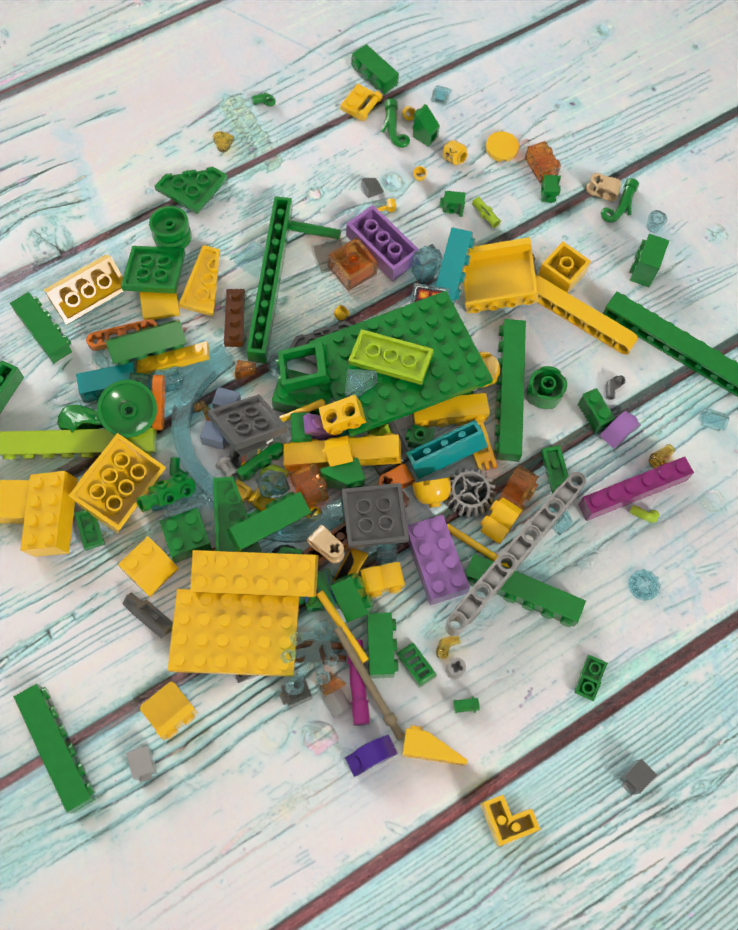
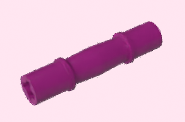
M356 639L363 649V640ZM348 656L347 665H349L352 695L350 704L352 705L353 725L370 724L367 688Z

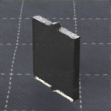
M341 240L313 246L321 273L336 272L338 269L349 267Z

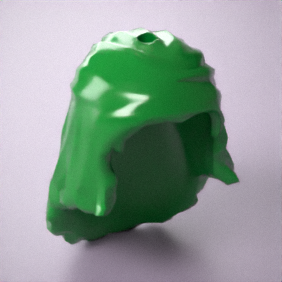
M67 405L62 408L58 415L57 424L61 430H71V433L74 430L104 428L99 420L97 411L82 405Z

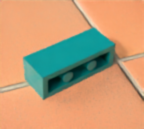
M132 362L76 374L79 395L83 402L96 401L102 392L114 382L120 380L137 381L136 371Z

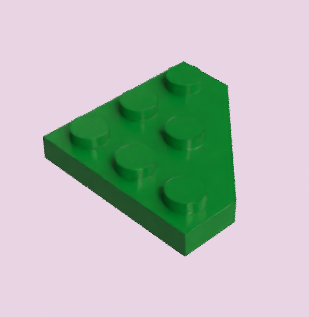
M207 167L206 170L202 171L194 169L182 171V174L172 175V173L164 174L154 187L159 193L198 214L228 178L227 174L215 167Z

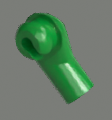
M268 93L251 96L253 104L263 103L272 107L276 103L275 98Z

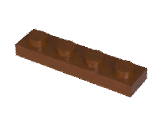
M227 289L224 347H243L245 289Z

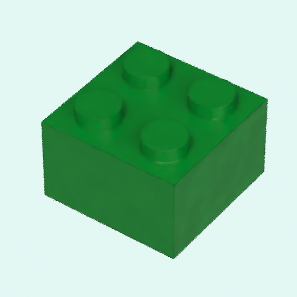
M649 233L647 239L642 240L635 254L634 263H632L629 273H631L629 281L650 287L660 269L670 240Z
M198 507L159 521L174 563L191 558L193 550H212Z

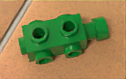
M183 473L174 474L172 478L157 481L155 485L148 487L150 495L137 497V505L142 512L152 509V506L155 505L160 507L166 504L171 505L176 500L190 497L195 493V482L191 477Z

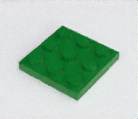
M132 246L121 283L122 291L176 294L186 254L185 248Z

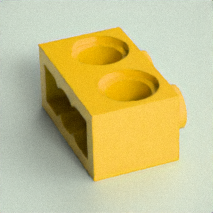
M356 395L319 408L323 428L329 435H338L346 429L358 428L361 424L366 423L361 401ZM352 411H355L352 416H349ZM337 417L336 421L331 423L332 419Z

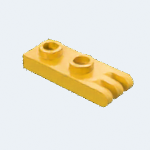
M478 421L477 423L484 433L488 447L472 455L477 470L481 469L482 472L481 464L484 465L485 470H490L489 462L493 469L497 468V463L484 422Z

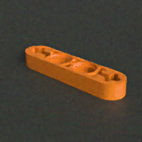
M146 319L92 332L87 336L86 342L93 351L107 349L108 347L106 342L103 341V337L107 340L111 334L120 336L127 334L131 329L138 331L139 328L145 329L148 326H156L157 323L152 319Z

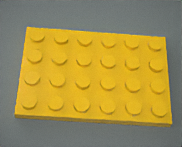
M177 589L168 671L294 677L299 596L190 592V589Z

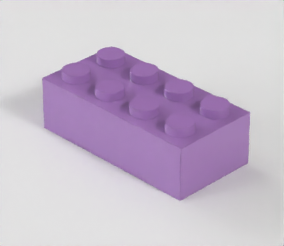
M371 205L346 223V236L392 282L419 262L420 250L374 205Z
M440 515L407 525L409 542L407 543L429 605L431 606L467 594L470 586L444 516Z

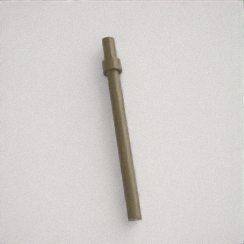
M339 626L334 629V632L384 716L383 721L386 726L391 728L397 740L404 737V734L396 722L398 719L393 712H390L342 627Z

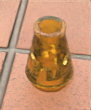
M666 444L663 448L652 453L649 458L651 467L657 468L667 464L675 453V448L670 444Z

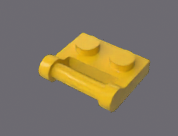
M357 83L340 105V110L361 121H365L368 113L377 102L381 101L383 96L380 92H374ZM368 99H371L365 106V108L363 110H360L362 106L365 104V102Z

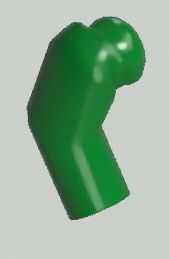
M171 457L170 476L172 477L178 473L188 476L186 471L184 472L179 468L180 458Z

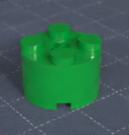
M540 367V369L532 373L526 388L528 402L540 409H554L561 402L566 392L567 379L555 367Z

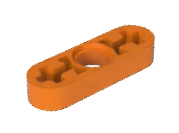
M153 375L152 393L157 403V415L152 428L163 430L165 422V376Z

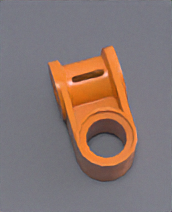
M401 464L393 470L382 474L377 485L401 483V487L404 489L412 485L415 479L406 464Z

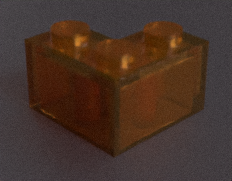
M518 465L497 500L500 501L504 497L524 510L526 506L523 503L525 500L530 501L539 485L536 483L539 476Z

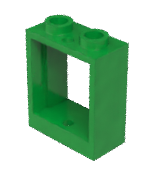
M322 341L278 351L279 358L276 359L281 374L278 376V381L287 393L331 383L328 353ZM316 355L318 373L289 379L287 361Z

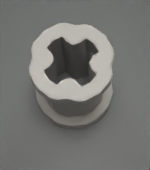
M229 456L223 457L216 463V468L220 469L225 477H234V479L237 477V469L239 468L233 465Z
M452 658L446 666L448 677L454 680L461 678L466 671V664L461 658ZM455 664L458 665L459 669L457 673L453 672Z

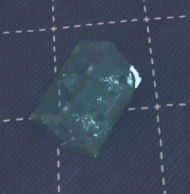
M433 244L423 246L414 252L412 273L420 285L437 278L439 275L442 254Z

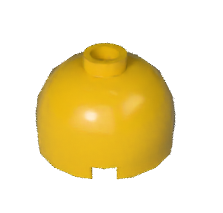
M450 477L412 483L415 498L422 504H429V508L441 506L440 502L447 500L451 492Z

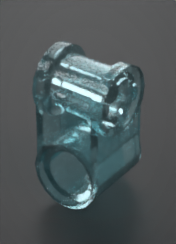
M180 367L156 370L149 374L151 388L153 375L165 376V393L185 388L188 381L183 369Z

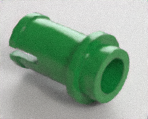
M474 696L470 699L453 700L455 714L469 711L476 713V711L480 710L479 699L474 698Z

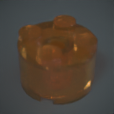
M316 463L289 474L296 493L301 492L308 507L329 500L325 489L327 488L326 482L323 477L319 478L318 474L320 473Z

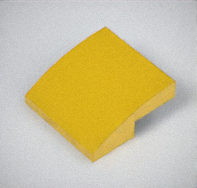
M177 291L176 294L140 292L143 320L180 316Z

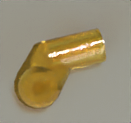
M448 636L440 639L436 648L437 657L446 659L449 656L448 653L451 646L461 643L460 637Z

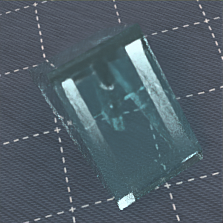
M347 369L345 398L353 395L359 398L378 383L377 372L375 370Z

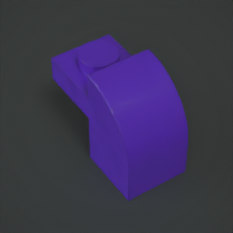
M388 734L356 749L355 752L346 756L345 759L353 776L356 777L370 768L387 761L397 755L398 752Z

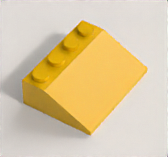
M117 433L72 490L69 497L102 524L118 534L138 508L137 497L149 493L148 487L155 485L166 467Z

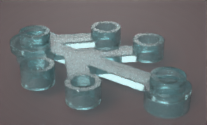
M319 622L312 631L304 633L295 632L290 637L293 645H299L303 641L314 639L311 646L294 651L287 649L282 652L281 660L284 663H290L294 659L305 657L296 676L289 679L285 684L286 692L289 695L294 696L303 691V680L312 662L316 671V682L320 685L329 682L330 675L324 671L319 653L321 644L326 655L325 663L327 666L333 667L337 665L339 657L333 653L330 643L333 629L327 622ZM322 628L326 631V635L321 633ZM295 635L299 636V642L295 640ZM286 653L290 654V660L286 659ZM330 657L334 658V663L330 662ZM321 674L325 676L324 682L320 679ZM294 682H297V683H298V685H299V688H298V689H295V688H294V686H293Z

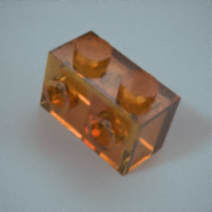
M546 141L527 147L525 159L539 183L542 182L544 174H559L561 169L560 161L556 159L552 148L548 146Z

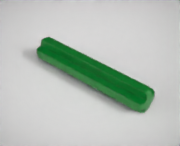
M294 220L290 223L291 231L337 240L341 236L340 229Z

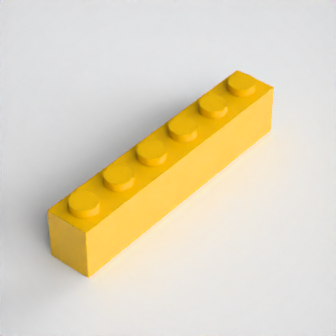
M387 433L384 436L366 435L360 438L355 436L348 437L353 458L358 457L361 466L401 463V441L398 434ZM311 439L310 442L291 441L284 444V467L289 472L320 470L330 466L328 460H324L322 449L325 448L326 440Z

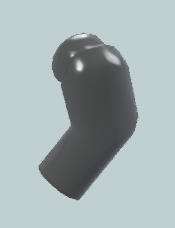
M615 376L607 381L606 399H615V390L626 382L624 376Z

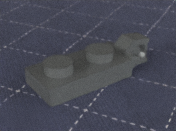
M132 592L126 595L122 604L157 636L162 638L172 631L173 622L148 600H140Z

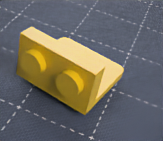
M174 682L166 684L140 706L141 712L164 741L175 736L178 733V729L184 724L187 725L192 722L198 713Z

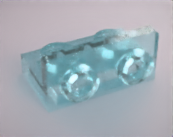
M195 489V493L190 497L178 499L171 505L166 504L161 507V510L166 519L191 509L202 507L207 503L205 497L199 498Z

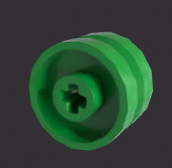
M165 206L159 208L151 215L149 226L157 247L186 248L192 240V232L187 214L181 208Z

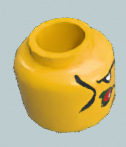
M451 140L444 145V160L455 166L466 161L468 152L464 144Z

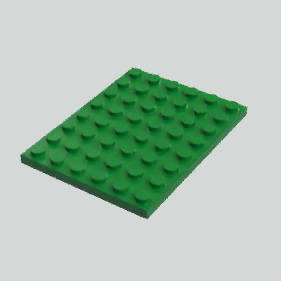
M447 291L309 341V344L322 341L327 349L331 383L327 385L334 401L336 402L356 395L361 401L366 423L361 424L358 428L347 429L350 437L493 382L491 374ZM361 329L434 349L422 385L349 365L348 360ZM352 411L349 416H352L355 411Z

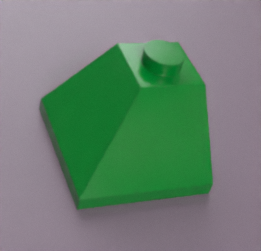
M358 457L353 458V462L320 469L321 485L324 487L342 490L363 487L365 485V476Z

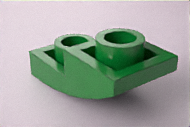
M588 654L574 693L594 701L608 663Z

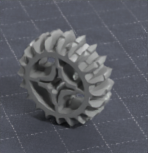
M473 466L470 468V471H467L466 467H464L462 472L457 469L455 475H450L451 492L447 498L449 500L447 505L453 506L452 511L459 510V516L466 513L467 518L470 517L471 513L474 518L478 516V513L484 515L485 510H490V505L495 502L493 498L496 497V492H494L496 487L491 485L492 478L486 479L488 474H480L481 469L475 472ZM460 483L462 491L456 496L455 486ZM483 489L485 499L480 502L478 493Z

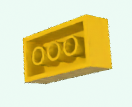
M66 471L30 475L20 551L33 557L69 554L75 501L69 497V494L77 485L78 479Z

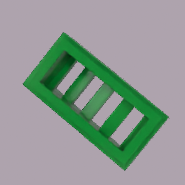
M414 642L396 653L418 688L437 676ZM413 650L414 654L405 659L404 655ZM418 657L419 660L413 663L412 665L408 663L414 658ZM422 663L424 667L415 672L413 669ZM425 670L428 672V674H426L422 678H419V674H421Z

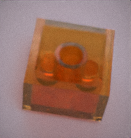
M358 238L328 254V267L347 291L377 274L378 262Z

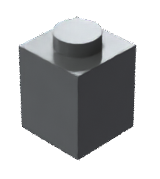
M639 759L619 779L623 782V788L630 794L633 793L635 795L641 793L657 774L642 759Z

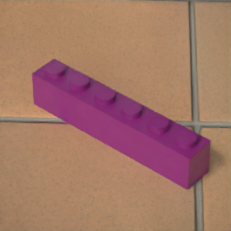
M684 456L586 495L581 499L578 506L586 521H589L683 483L694 474V471Z

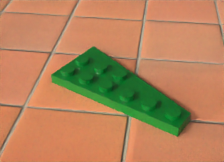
M214 477L216 551L237 552L227 530L231 528L230 523L238 519L244 521L249 517L234 477ZM256 542L239 552L262 553L259 542Z

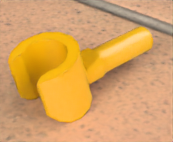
M393 198L388 199L387 205L377 209L380 212L386 210L388 212H395L396 200Z

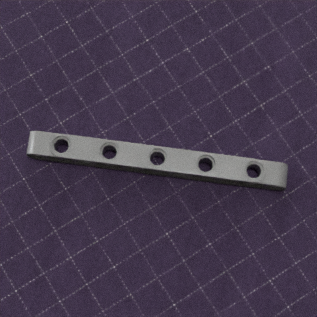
M581 472L570 474L464 596L445 624V630L449 635L459 636L475 620L567 511L586 484L584 474ZM549 508L555 509L556 513L551 512ZM525 535L532 536L533 540L527 539ZM501 563L508 564L510 568H504ZM476 592H483L485 598L478 597ZM457 621L461 627L454 628L450 622Z

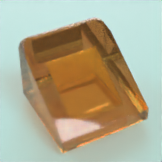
M237 360L235 368L236 380L257 374L256 363Z
M329 672L320 685L319 690L323 695L327 696L347 683L339 676Z

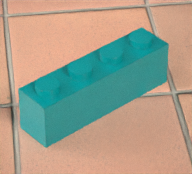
M451 227L435 288L446 290L455 305L456 300L459 301L461 290H459L460 283H464L466 273L464 268L469 265L471 255H468L469 249L474 247L475 238H473L472 231Z
M474 420L406 452L419 480L488 446L482 429L477 421Z

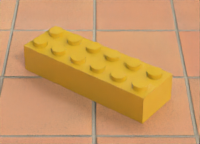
M193 550L190 592L316 597L318 555Z

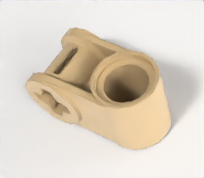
M594 173L590 178V183L586 186V191L592 196H597L607 201H615L618 198L622 183L617 178Z
M320 525L307 538L309 545L329 562L336 564L343 560V544L323 525Z

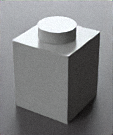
M145 746L126 753L133 779L145 782L152 779V775L157 773L150 747Z

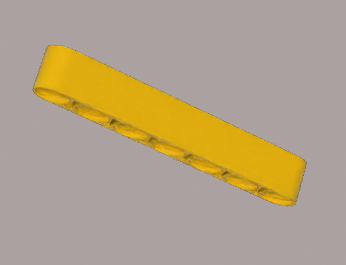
M535 275L538 304L619 353L629 354L638 341V337L634 332L544 278Z

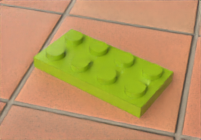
M361 329L348 362L349 365L422 385L434 349Z

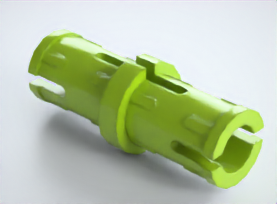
M476 197L472 205L478 210L481 218L486 219L492 228L498 227L501 220L494 214L493 209L487 206L481 197Z

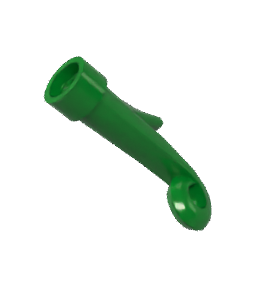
M388 99L385 101L386 117L381 132L384 133L388 127L392 143L399 148H404L409 145L410 138L405 134L397 136L398 101L396 99Z
M628 178L626 180L615 212L608 207L601 210V217L605 222L613 223L623 215L626 208L627 214H632L633 196L639 187V182L636 179Z

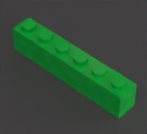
M473 553L465 572L468 584L473 587L494 562ZM517 571L513 573L497 592V595L502 596L505 601L519 603L524 609L540 612L541 616L547 619L554 618L559 620L560 624L566 627H574L579 622L586 603L584 599Z
M35 684L14 695V700L66 813L72 814L95 800L93 795L96 793L90 781H86L84 776L86 774L85 767L81 762L78 763L75 757L77 755L76 748L73 743L69 744L66 738L68 731L64 724L60 725L57 719L60 715L54 705L51 706L48 700L51 698L48 689Z

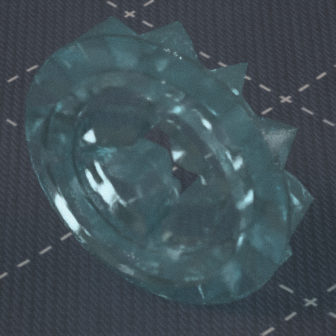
M645 569L635 571L629 578L631 593L636 598L644 601L654 599L660 593L661 584L658 580L659 577L655 576L653 571ZM643 581L651 582L648 585L649 589H647L646 587L639 588V586L643 583Z

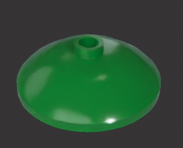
M120 380L112 383L102 392L97 404V413L101 424L111 434L116 435L118 433L124 438H133L142 435L153 425L157 415V403L153 393L144 384L135 380ZM127 408H132L131 414H126Z

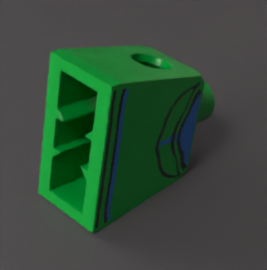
M330 568L318 572L317 594L324 591L334 608L340 609L330 587L333 583ZM299 596V604L305 603L307 612L327 611L317 596Z

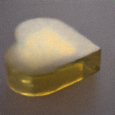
M222 131L215 132L213 140L217 150L227 152L234 141V136Z

